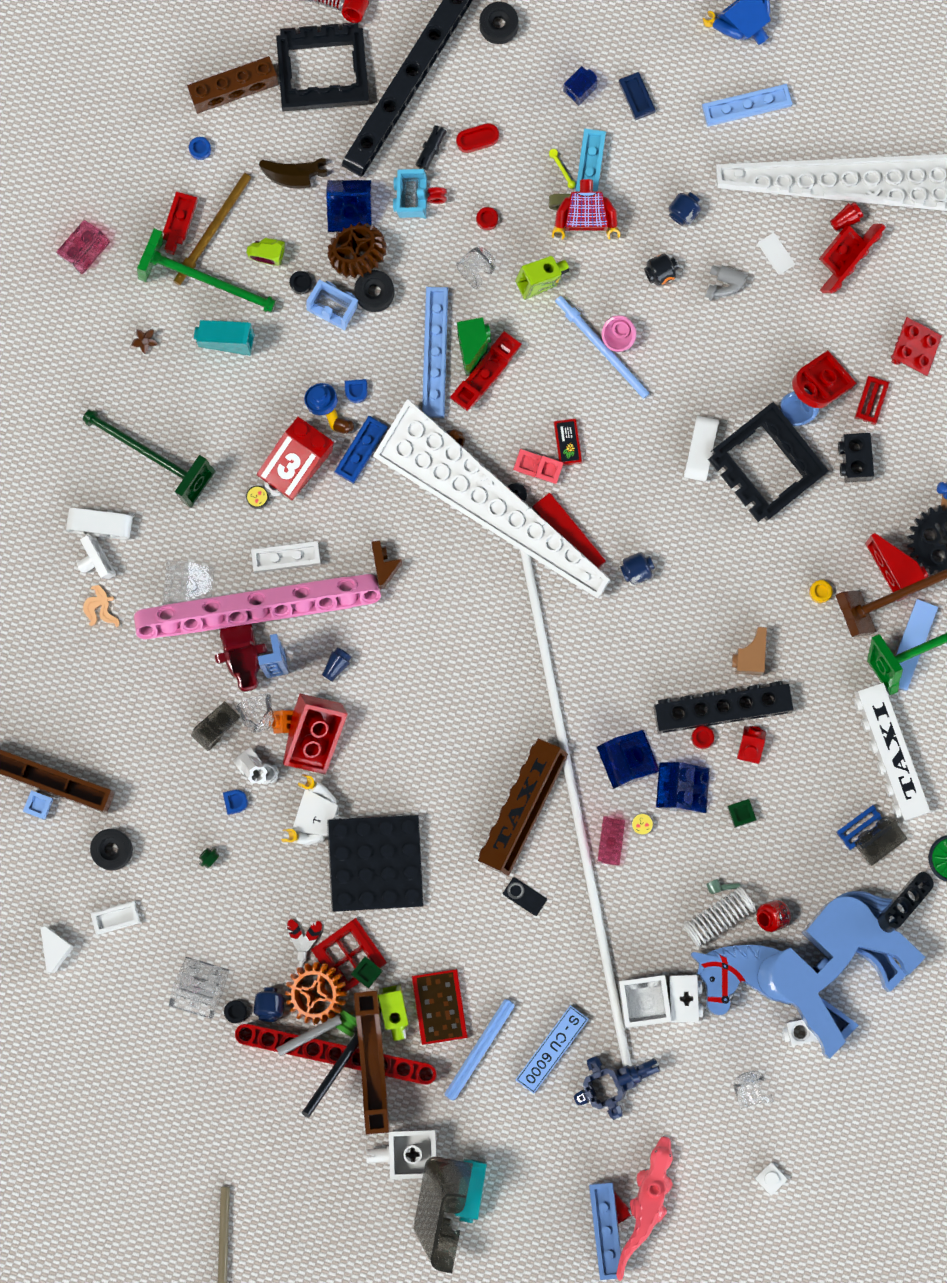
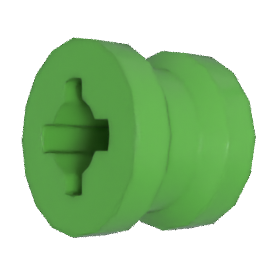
M342 1010L340 1013L342 1024L336 1026V1028L353 1037L357 1026L356 1017Z

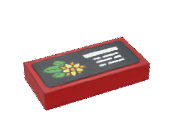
M576 419L554 421L559 461L563 463V466L581 464L582 459Z

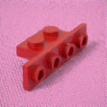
M873 224L862 238L850 225H846L819 258L833 273L820 289L822 293L832 294L841 288L842 281L846 276L854 272L855 265L869 253L871 245L882 237V232L886 228L884 224Z

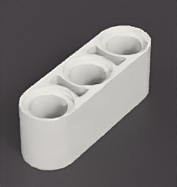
M697 415L684 473L685 478L706 482L710 466L708 459L712 456L711 450L714 447L719 423L718 419Z
M69 508L66 531L74 534L129 540L133 517L120 513Z

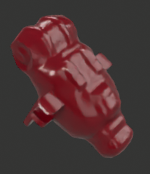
M252 624L221 628L220 638L224 653L215 655L216 663L226 662L229 673L237 680L238 688L242 692L256 689L258 687L257 673L260 669L258 656L268 651L266 644H256Z

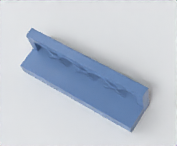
M277 634L270 635L273 653L258 656L259 666L267 679L289 674L284 647Z
M613 1182L592 1183L589 1185L600 1280L617 1279L616 1274L621 1256V1245Z

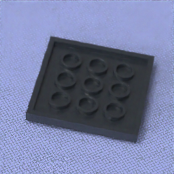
M419 815L327 820L331 912L423 907Z

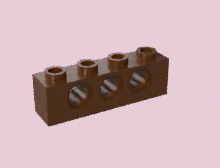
M270 56L194 82L187 85L196 113L199 114L279 85Z

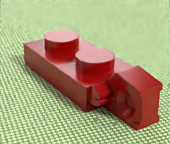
M176 191L163 230V240L167 241L164 248L166 253L174 255L178 244L182 245L186 239L198 202L197 197Z

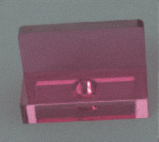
M603 816L597 863L614 866L620 865L625 820Z

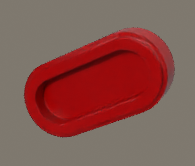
M490 123L463 130L457 135V147L464 153H471L491 147L498 142L499 131L495 125Z

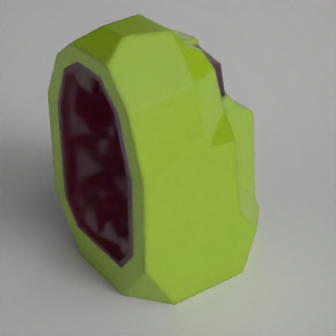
M264 238L249 245L246 253L251 260L272 266H280L285 251V242Z

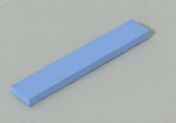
M426 287L422 411L430 418H444L448 287Z

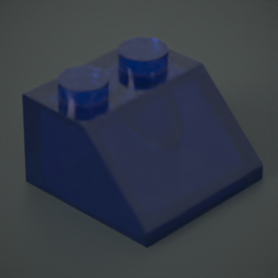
M327 180L328 232H342L343 227L347 229L351 223L356 226L359 222L363 225L368 222L372 226V181Z
M644 730L615 737L597 746L613 789L660 772Z

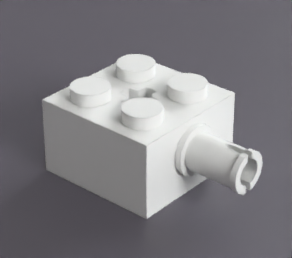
M436 1130L390 1131L389 1146L387 1148H366V1155H376V1157H366L367 1164L388 1162V1165H390V1180L438 1177ZM411 1148H415V1151L420 1153V1156H417L415 1161H411V1157H407V1153L411 1151Z

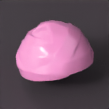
M622 315L612 316L603 326L602 340L610 350L624 352L634 344L636 328L628 317Z

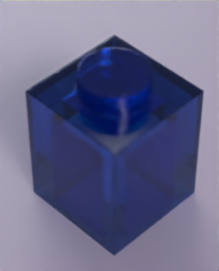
M581 66L564 83L563 92L579 106L597 88V76L590 69L586 70Z

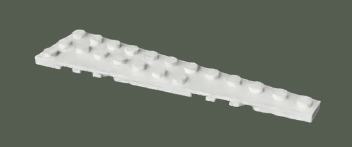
M947 154L716 164L717 188L947 211Z
M406 400L373 457L594 597L599 598L611 579L411 400Z

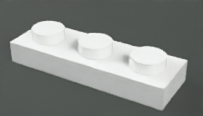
M318 541L251 550L254 573L321 565Z

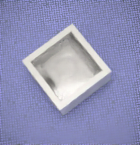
M665 975L618 982L624 1028L672 1022Z

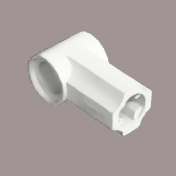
M251 747L232 760L252 784H261L266 780L267 770L263 767V762Z

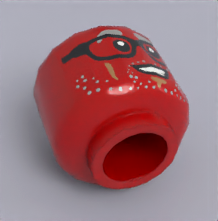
M773 900L762 904L756 914L759 926L766 932H775L787 927L791 919L789 908L781 900Z

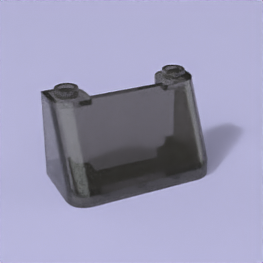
M431 1157L426 1161L414 1222V1232L433 1268L452 1274L460 1230L454 1231L450 1225L451 1219L443 1216L444 1212L457 1214L464 1209L473 1163L443 1157Z

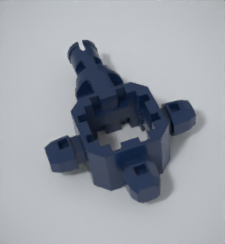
M594 1056L587 1060L589 1071L592 1070L593 1074L585 1077L583 1083L585 1091L581 1090L573 1096L577 1105H584L590 1101L592 1107L599 1110L608 1107L609 1110L607 1112L610 1118L615 1120L623 1116L621 1105H618L617 1102L624 1099L626 1092L637 1087L643 1078L657 1072L659 1073L660 1067L658 1065L652 1068L653 1065L657 1064L656 1059L652 1058V1060L638 1066L635 1064L632 1066L626 1065L619 1069L609 1066L602 1069L601 1066L603 1064L599 1057ZM609 1074L610 1077L612 1076L617 1087L618 1095L601 1102L600 1098H597V1094L592 1086V1080Z

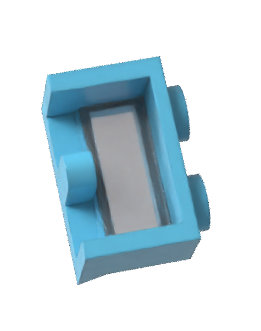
M424 169L397 170V177H394V190H397V198L393 199L394 212H397L399 218L419 217L426 219L427 176Z

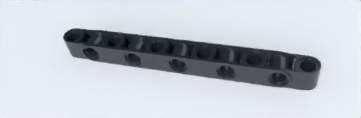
M442 0L344 157L342 167L359 177L365 174L473 0H462L463 2L460 4L452 3L453 0ZM434 34L440 36L437 40H432L429 37ZM410 70L418 72L415 76L407 74ZM388 106L395 107V110L392 112H387L384 109ZM365 142L373 144L370 148L362 147V144Z

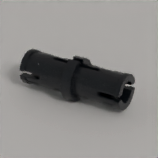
M436 125L433 127L427 142H424L422 145L423 150L415 163L420 169L423 166L425 171H428L431 161L438 154L439 146L447 133L442 127L439 130V126Z

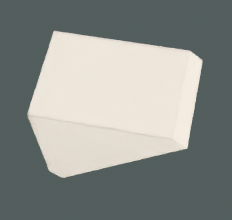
M40 927L46 971L50 974L55 973L74 946L50 928Z

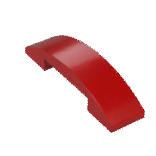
M504 331L465 381L463 380L450 396V399L466 411H469L503 372L522 344Z

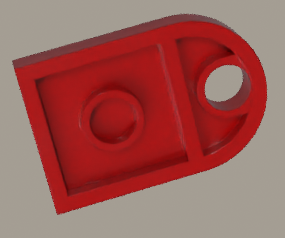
M828 350L802 367L792 380L793 390L797 397L803 403L813 408L826 407L857 384ZM804 388H806L807 390H809L812 395L808 394V393L804 390Z

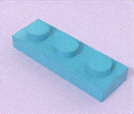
M584 129L575 192H580V180L582 179L593 180V192H598L606 131Z

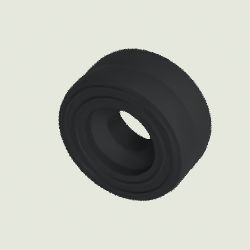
M493 2L487 5L481 12L479 19L482 36L493 44H505L511 41L518 31L519 19L517 12L511 5L505 2ZM501 18L505 21V25L502 28H496L493 25V21Z
M372 270L371 273L366 272L364 277L360 275L354 286L358 304L369 312L385 310L394 299L395 292L391 278L379 270ZM371 286H378L381 289L378 296L373 297L369 295L368 290Z
M110 828L100 831L94 836L90 845V854L93 861L99 867L111 871L121 869L127 865L133 853L131 840L125 833L117 829ZM109 843H115L118 847V851L114 856H108L105 852V848Z

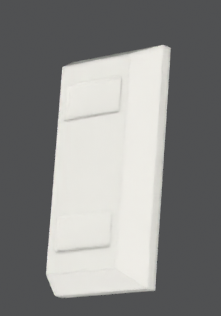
M135 901L90 913L96 935L140 923Z

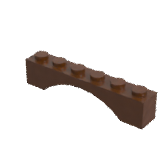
M378 991L354 993L360 1051L366 1135L389 1133L390 1124Z

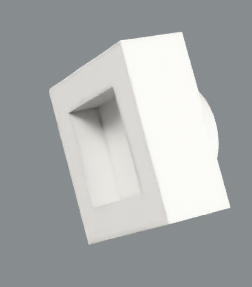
M772 1162L754 1178L770 1196L788 1180Z

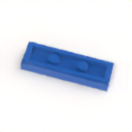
M368 416L334 473L354 484L387 431L388 426Z

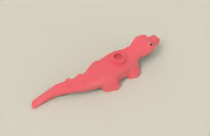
M665 1136L659 1139L651 1152L649 1170L640 1171L636 1177L639 1191L637 1197L630 1201L631 1214L635 1217L636 1224L633 1234L623 1248L616 1274L619 1281L623 1279L626 1263L632 1253L648 1238L654 1226L667 1214L663 1202L665 1194L672 1188V1181L667 1177L666 1171L672 1163L673 1155L670 1138Z

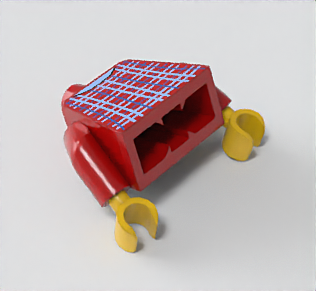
M580 180V192H571L570 197L564 198L556 212L552 238H554L555 232H561V240H563L565 231H606L609 240L610 233L615 231L617 237H620L617 227L616 209L609 198L603 197L602 192H593V180Z

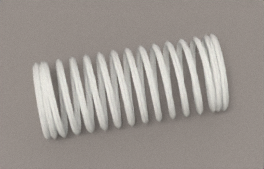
M742 887L734 890V893L730 892V896L726 895V900L721 898V902L717 901V905L713 904V908L708 907V910L705 909L704 913L700 912V916H695L696 920L691 918V922L687 921L683 924L688 935L698 948L703 946L699 937L704 944H706V941L698 931L695 923L702 930L707 940L711 941L699 920L704 924L712 938H715V936L707 926L704 918L719 936L707 913L723 933V929L716 921L711 910L726 930L728 928L719 916L716 908L730 927H732V924L723 913L720 905L725 909L734 924H736V921L728 911L725 903L730 907L737 920L741 921V919L732 908L729 900L734 904L741 917L745 918L732 895L739 902L746 915L749 916V913L738 898L737 893L751 913L756 911L753 902Z

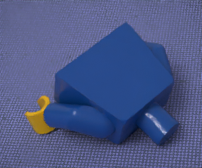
M735 0L717 15L719 18H715L713 11L707 12L708 16L712 18L711 20L702 18L703 24L706 27H713L722 34L736 40H746L752 36L757 44L760 45L769 38L762 27L771 21L769 16L770 0Z

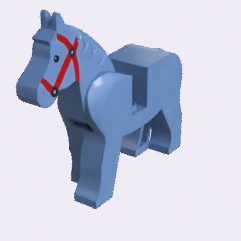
M865 891L847 892L828 902L802 931V934L826 956L813 969L791 948L780 951L761 945H736L719 948L707 954L691 953V956L699 964L697 975H700L706 985V1007L710 1013L714 1015H724L730 1008L729 996L736 991L739 983L743 982L769 1000L794 1006L807 1028L817 1037L821 1045L822 1054L827 1059H830L846 1042L845 1039L859 1025L821 998L818 992L839 976L854 954L865 958L872 964L880 977L882 988L887 992H891L926 957L900 932L894 930L891 933H887L879 926L877 920L879 915L893 899L879 897ZM893 957L897 959V961L900 963V966L895 962Z

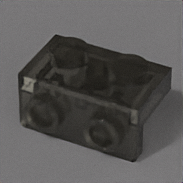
M891 816L881 818L877 821L876 827L870 831L862 832L858 836V840L854 842L870 866L874 865L908 839L898 826L899 822L896 818Z

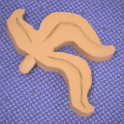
M92 586L90 589L95 590L97 597L87 598L83 605L84 613L91 620L89 625L94 626L96 624L97 614L95 610L101 606L100 618L106 623H114L116 627H119V619L108 613V602L113 601L114 597H107V593L101 586Z

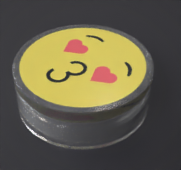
M639 813L633 817L631 829L636 835L646 836L653 830L654 822L650 815Z

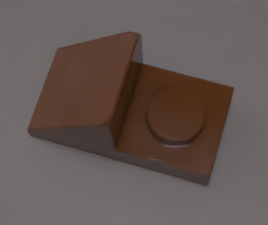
M378 540L371 543L379 588L384 589L402 565V559L384 562L385 559H388L386 546L381 547V542Z

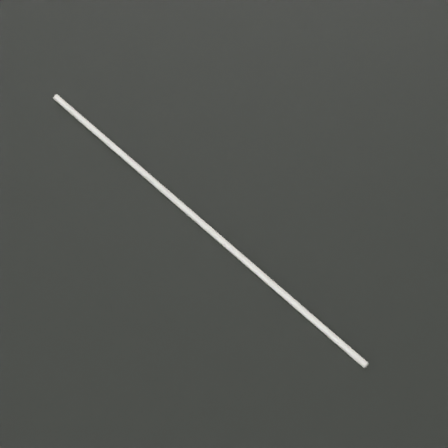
M520 550L558 744L560 748L568 753L563 769L623 1067L626 1065L632 1066L531 557Z

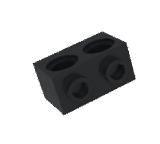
M871 433L844 434L841 441H838V453L843 458V463H840V475L844 476L845 483L872 481L874 478ZM857 443L860 450L852 451L849 448V444ZM851 465H859L862 472L854 473L851 470Z

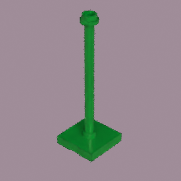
M153 229L137 267L139 280L147 282L153 265L160 264L264 307V312H272L276 300L272 299L271 296L268 299L162 256L159 251L163 244L162 231Z
M947 633L895 656L882 636L878 634L871 639L867 662L880 682L884 683L888 694H895L898 692L903 668L899 663L947 643Z

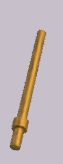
M244 173L190 256L185 258L182 264L193 269L196 267V261L250 181L251 177L248 174ZM178 272L173 282L180 286L187 275Z

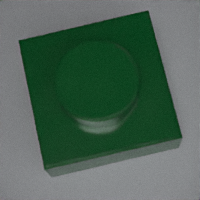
M749 799L727 806L734 828L756 821Z
M365 956L351 975L369 989L383 970Z

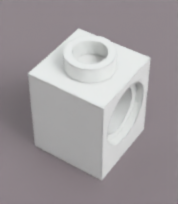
M803 1019L784 1023L785 1028L782 1029L784 1041L789 1042V1046L818 1040L807 1028ZM798 1025L805 1029V1035L801 1039L796 1038L793 1033L794 1028Z

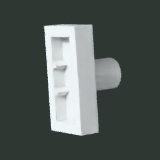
M86 535L80 539L88 556L77 562L79 570L85 574L95 567L100 578L110 579L114 577L116 573L96 536Z

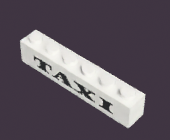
M884 683L858 691L855 694L856 698L853 699L857 711H861L864 718L861 720L862 727L865 733L869 732L871 738L869 746L872 753L877 754L879 760L877 768L880 775L885 776L887 783L884 786L888 797L892 796L895 805L892 806L895 817L900 818V821L904 822L929 813V806Z

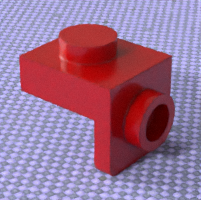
M744 726L737 759L759 764L765 744L766 731L757 726Z

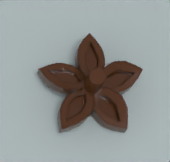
M136 329L138 338L134 339L131 345L140 347L141 351L146 354L149 346L158 345L151 338L154 329L146 331L145 334L142 330Z

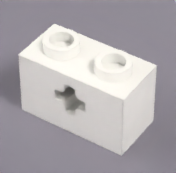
M697 975L668 976L669 1006L672 1020L670 1023L699 1022V1017H703V1005L698 1003V994H702V981L697 980ZM684 992H687L688 997H692V1001L688 1002V1006H685L684 1002L680 1001V997L684 996Z

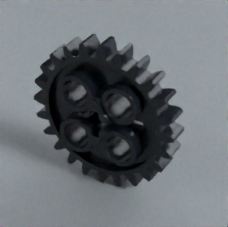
M941 505L937 506V512L930 507L928 509L929 515L922 512L920 514L922 520L914 519L917 527L911 526L909 528L914 532V535L907 536V539L913 541V543L907 545V548L914 549L909 556H916L917 563L921 562L925 569L929 568V576L934 571L938 573L947 569V550L944 544H939L942 537L947 539V531L944 527L945 522H947V507L943 511ZM935 523L939 524L941 535L935 527ZM925 530H931L934 533L933 541H927L924 538ZM937 550L943 554L942 562H936L933 559L932 554L934 551Z

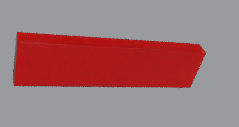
M548 493L532 506L539 516L595 566L599 568L606 563V560L551 493Z

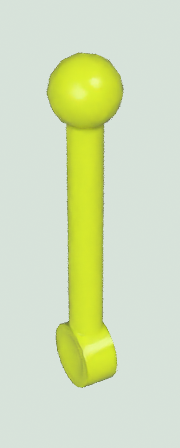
M551 149L549 151L550 158L556 161L568 182V187L574 189L576 182L571 180L558 158L557 150Z

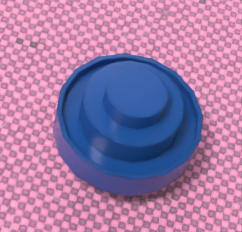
M325 383L311 386L306 391L304 397L308 410L312 414L319 416L332 412L338 402L334 388Z

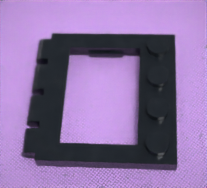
M343 23V30H339V24L321 25V32L317 31V25L299 27L300 33L296 34L295 27L280 29V35H276L282 112L369 104L363 28H358V23ZM353 45L354 51H352L356 83L348 86L330 85L326 88L308 87V89L303 90L291 88L292 69L289 50Z
M774 402L770 403L711 450L713 455L708 459L716 471L724 467L726 471L720 476L731 489L736 485L740 487L734 493L745 507L752 502L754 506L748 511L757 522L763 518L768 521L829 472ZM761 425L803 477L779 494V497L771 504L767 502L728 453L734 446L740 445L755 433V430Z

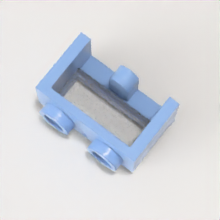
M320 279L306 301L307 311L343 330H346L350 319L358 308V299L352 293L342 292L329 281L323 282Z

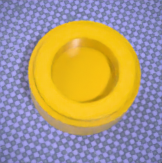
M824 580L815 581L809 589L810 598L816 603L827 602L833 592L831 585Z

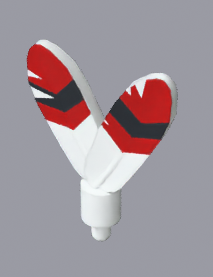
M290 919L287 923L289 936L298 951L297 961H299V967L301 968L304 967V962H306L307 951H309L320 935L322 929L320 921L313 923L304 937L299 925L294 920Z

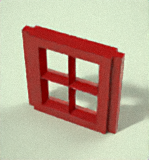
M356 918L311 949L321 965L324 963L328 964L327 971L334 967L336 971L333 975H342L338 982L339 984L342 982L346 983V986L341 988V991L346 992L360 982L355 977L348 981L339 969V966L349 960L353 967L356 968L358 964L353 959V956L363 950L367 957L379 968L387 964ZM349 932H351L360 945L351 953H349L340 940ZM335 942H337L346 955L337 963L334 962L326 950Z

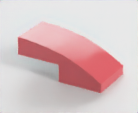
M520 449L513 471L557 484L563 463Z

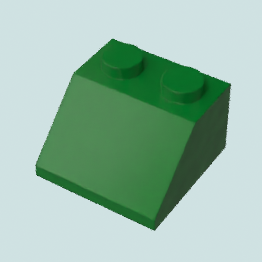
M483 317L457 322V335L466 376L473 372L487 352V343H491L489 323L484 324Z

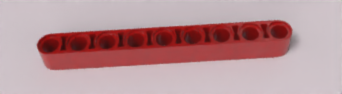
M250 1024L239 1025L235 1031V1038L239 1043L278 1052L276 1048L285 1044L288 1038L300 1036ZM244 1028H249L252 1031V1037L248 1041L242 1040L240 1036L241 1030ZM266 1033H272L275 1037V1041L271 1046H266L263 1043V1036ZM312 1039L286 1054L334 1065L336 1061L331 1059L330 1051L337 1047L343 1053L347 1046ZM315 1042L320 1047V1051L316 1056H311L307 1051L310 1043ZM359 1048L354 1051L344 1067L361 1071V1066H356L352 1061L353 1055L360 1052ZM384 1054V1058L388 1063L385 1069V1076L424 1085L433 1083L437 1077L436 1069L430 1064ZM402 1062L410 1066V1072L406 1076H401L397 1071L398 1065ZM425 1067L430 1068L433 1072V1076L429 1081H424L420 1077V1071Z

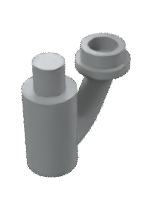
M713 265L710 274L718 276L717 280L730 286L716 289L717 285H709L705 297L712 301L713 297L728 296L736 293L739 289H742L747 274L723 265L721 268Z

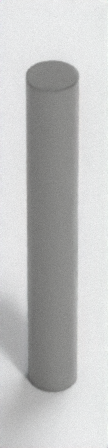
M337 1015L276 1049L279 1055L282 1056L342 1024Z

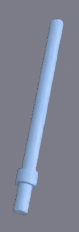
M559 296L555 302L566 313L565 317L570 322H574L643 399L650 394L649 391L619 358L607 348L599 336L580 317L581 313L575 307L572 308L562 296Z

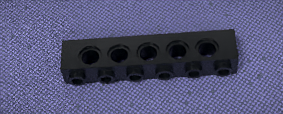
M783 681L769 683L770 687L761 688V685L748 686L745 691H738V688L725 690V694L716 695L714 691L703 693V697L700 698L687 695L680 697V701L671 702V698L658 700V704H655L653 707L657 733L661 734L693 729L700 726H713L790 714L794 711L789 684H783ZM765 694L771 695L773 704L765 705L762 702V696ZM741 698H748L751 702V707L748 709L742 708L739 700ZM720 701L726 702L729 710L727 712L719 711L717 703ZM696 705H703L707 712L705 715L699 716L695 713L694 707ZM675 708L682 709L684 717L682 719L674 718L672 710Z

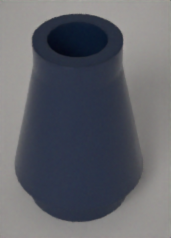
M339 647L335 651L332 650L322 675L333 682L351 663L350 659L352 656Z

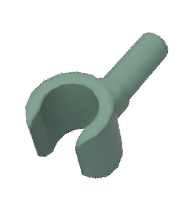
M718 879L706 884L711 894L740 887V883L720 885Z

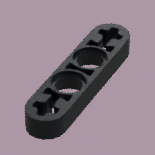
M920 872L912 877L878 917V923L883 931L891 933L899 928L933 889L934 882L928 873ZM908 891L913 893L915 901L909 897ZM897 903L903 907L904 913L900 912ZM890 916H893L894 919H892L891 922H889Z

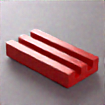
M868 375L854 419H861L864 422L868 421L876 425L890 382ZM873 382L875 384L864 415L861 414L870 384ZM882 385V392L874 416L870 417L878 387Z

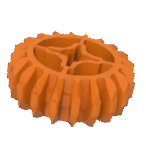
M314 962L313 967L310 963L304 965V969L301 967L296 969L298 975L294 973L290 975L294 982L286 983V986L292 988L289 991H285V995L291 996V999L287 1000L286 1003H293L294 1007L290 1009L291 1013L299 1011L297 1019H301L305 1015V1023H309L312 1019L313 1024L317 1025L320 1020L324 1023L328 1021V1017L330 1019L335 1017L334 1012H342L338 1004H346V1001L340 998L347 995L346 991H341V988L346 986V983L342 982L339 984L338 980L341 979L342 975L334 976L333 974L336 971L334 967L327 971L328 964L326 963L322 964L321 968L319 962ZM318 975L317 980H314L312 986L302 985L303 980L307 976ZM324 979L331 985L333 995L325 989L326 981ZM317 989V993L321 996L315 998V994L310 990ZM300 993L307 998L306 1006L301 1001ZM320 1001L331 1002L325 1011H314Z

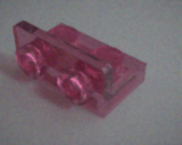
M83 220L56 253L60 258L74 266L79 273L84 274L109 245L110 241L101 230Z

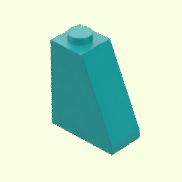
M200 320L199 327H195L194 340H196L198 347L251 356L255 336L251 323Z
M464 1159L455 1212V1216H459V1221L473 1223V1219L478 1220L487 1162Z

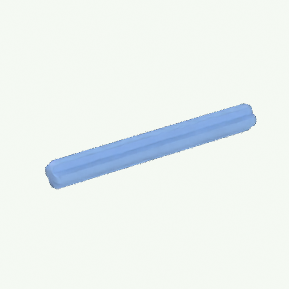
M508 999L502 1002L446 1090L445 1096L450 1100L454 1101L513 1010L515 1005Z

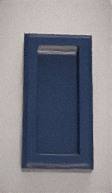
M639 72L619 79L618 83L635 121L656 112Z

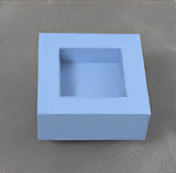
M31 790L23 812L46 820L53 798Z

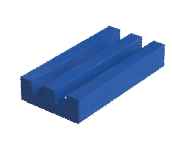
M872 805L836 833L850 851L884 826L886 821L882 819L880 813ZM870 812L874 815L847 836L843 834L844 831ZM877 819L879 823L853 843L848 841Z

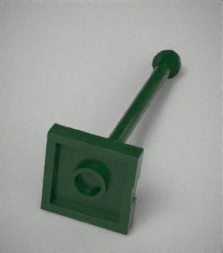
M89 409L86 411L83 421L87 426L95 425L182 478L183 480L175 490V493L185 505L192 508L216 472L206 458L199 455L187 472L97 417L98 412Z

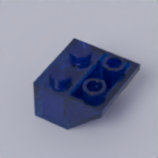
M659 762L656 808L670 811L706 813L710 768L682 762Z

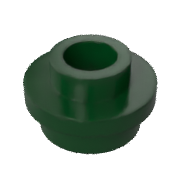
M215 847L211 850L206 848L199 856L201 860L199 865L205 866L207 869L211 867L219 857V854L216 852L217 849Z

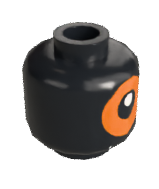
M663 253L649 259L644 271L651 284L654 283L657 286H661L676 278V270L679 267L674 257L670 258L667 254Z

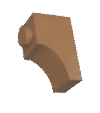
M757 627L751 644L745 648H738L736 654L732 655V668H736L735 674L760 676L764 674L767 628Z

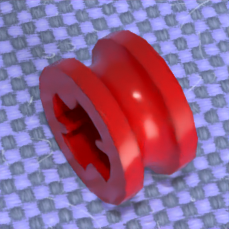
M441 187L427 189V193L430 195L427 197L429 203L442 204L447 202V197L444 196L447 194V189Z

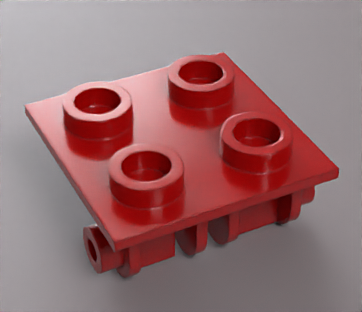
M906 317L904 324H902L900 336L897 338L898 341L895 343L896 347L891 355V362L896 365H900L901 362L928 376L942 335Z

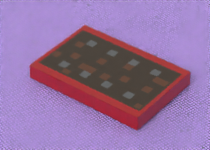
M457 969L412 976L422 1045L467 1038Z

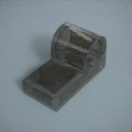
M224 701L193 729L191 737L206 751H209L219 742L223 734L239 721L241 716Z

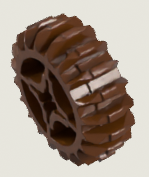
M359 222L356 226L351 223L349 228L343 227L341 233L336 232V238H331L327 254L332 268L339 275L343 274L346 278L351 275L355 279L357 275L364 277V273H371L373 268H378V263L384 262L383 256L387 255V246L383 234L375 226L369 225L368 222L364 225Z

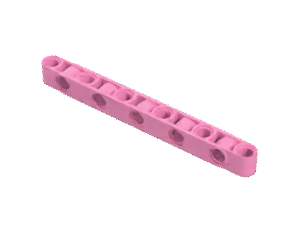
M372 574L340 577L141 609L134 614L135 630L137 637L141 639L183 635L373 604L379 601L381 594L377 578Z

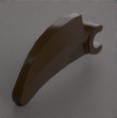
M319 158L315 162L282 164L267 160L259 162V167L267 178L278 185L288 188L311 187V177L315 175L320 177L327 176V169H319L320 166L327 165L324 158Z

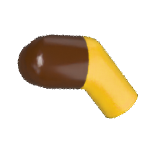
M335 408L332 412L326 414L330 428L333 431L342 434L353 431L354 423L351 420L338 418Z

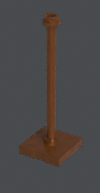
M947 569L868 604H865L860 590L844 591L835 595L851 636L858 637L875 633L876 629L869 614L870 612L947 579Z

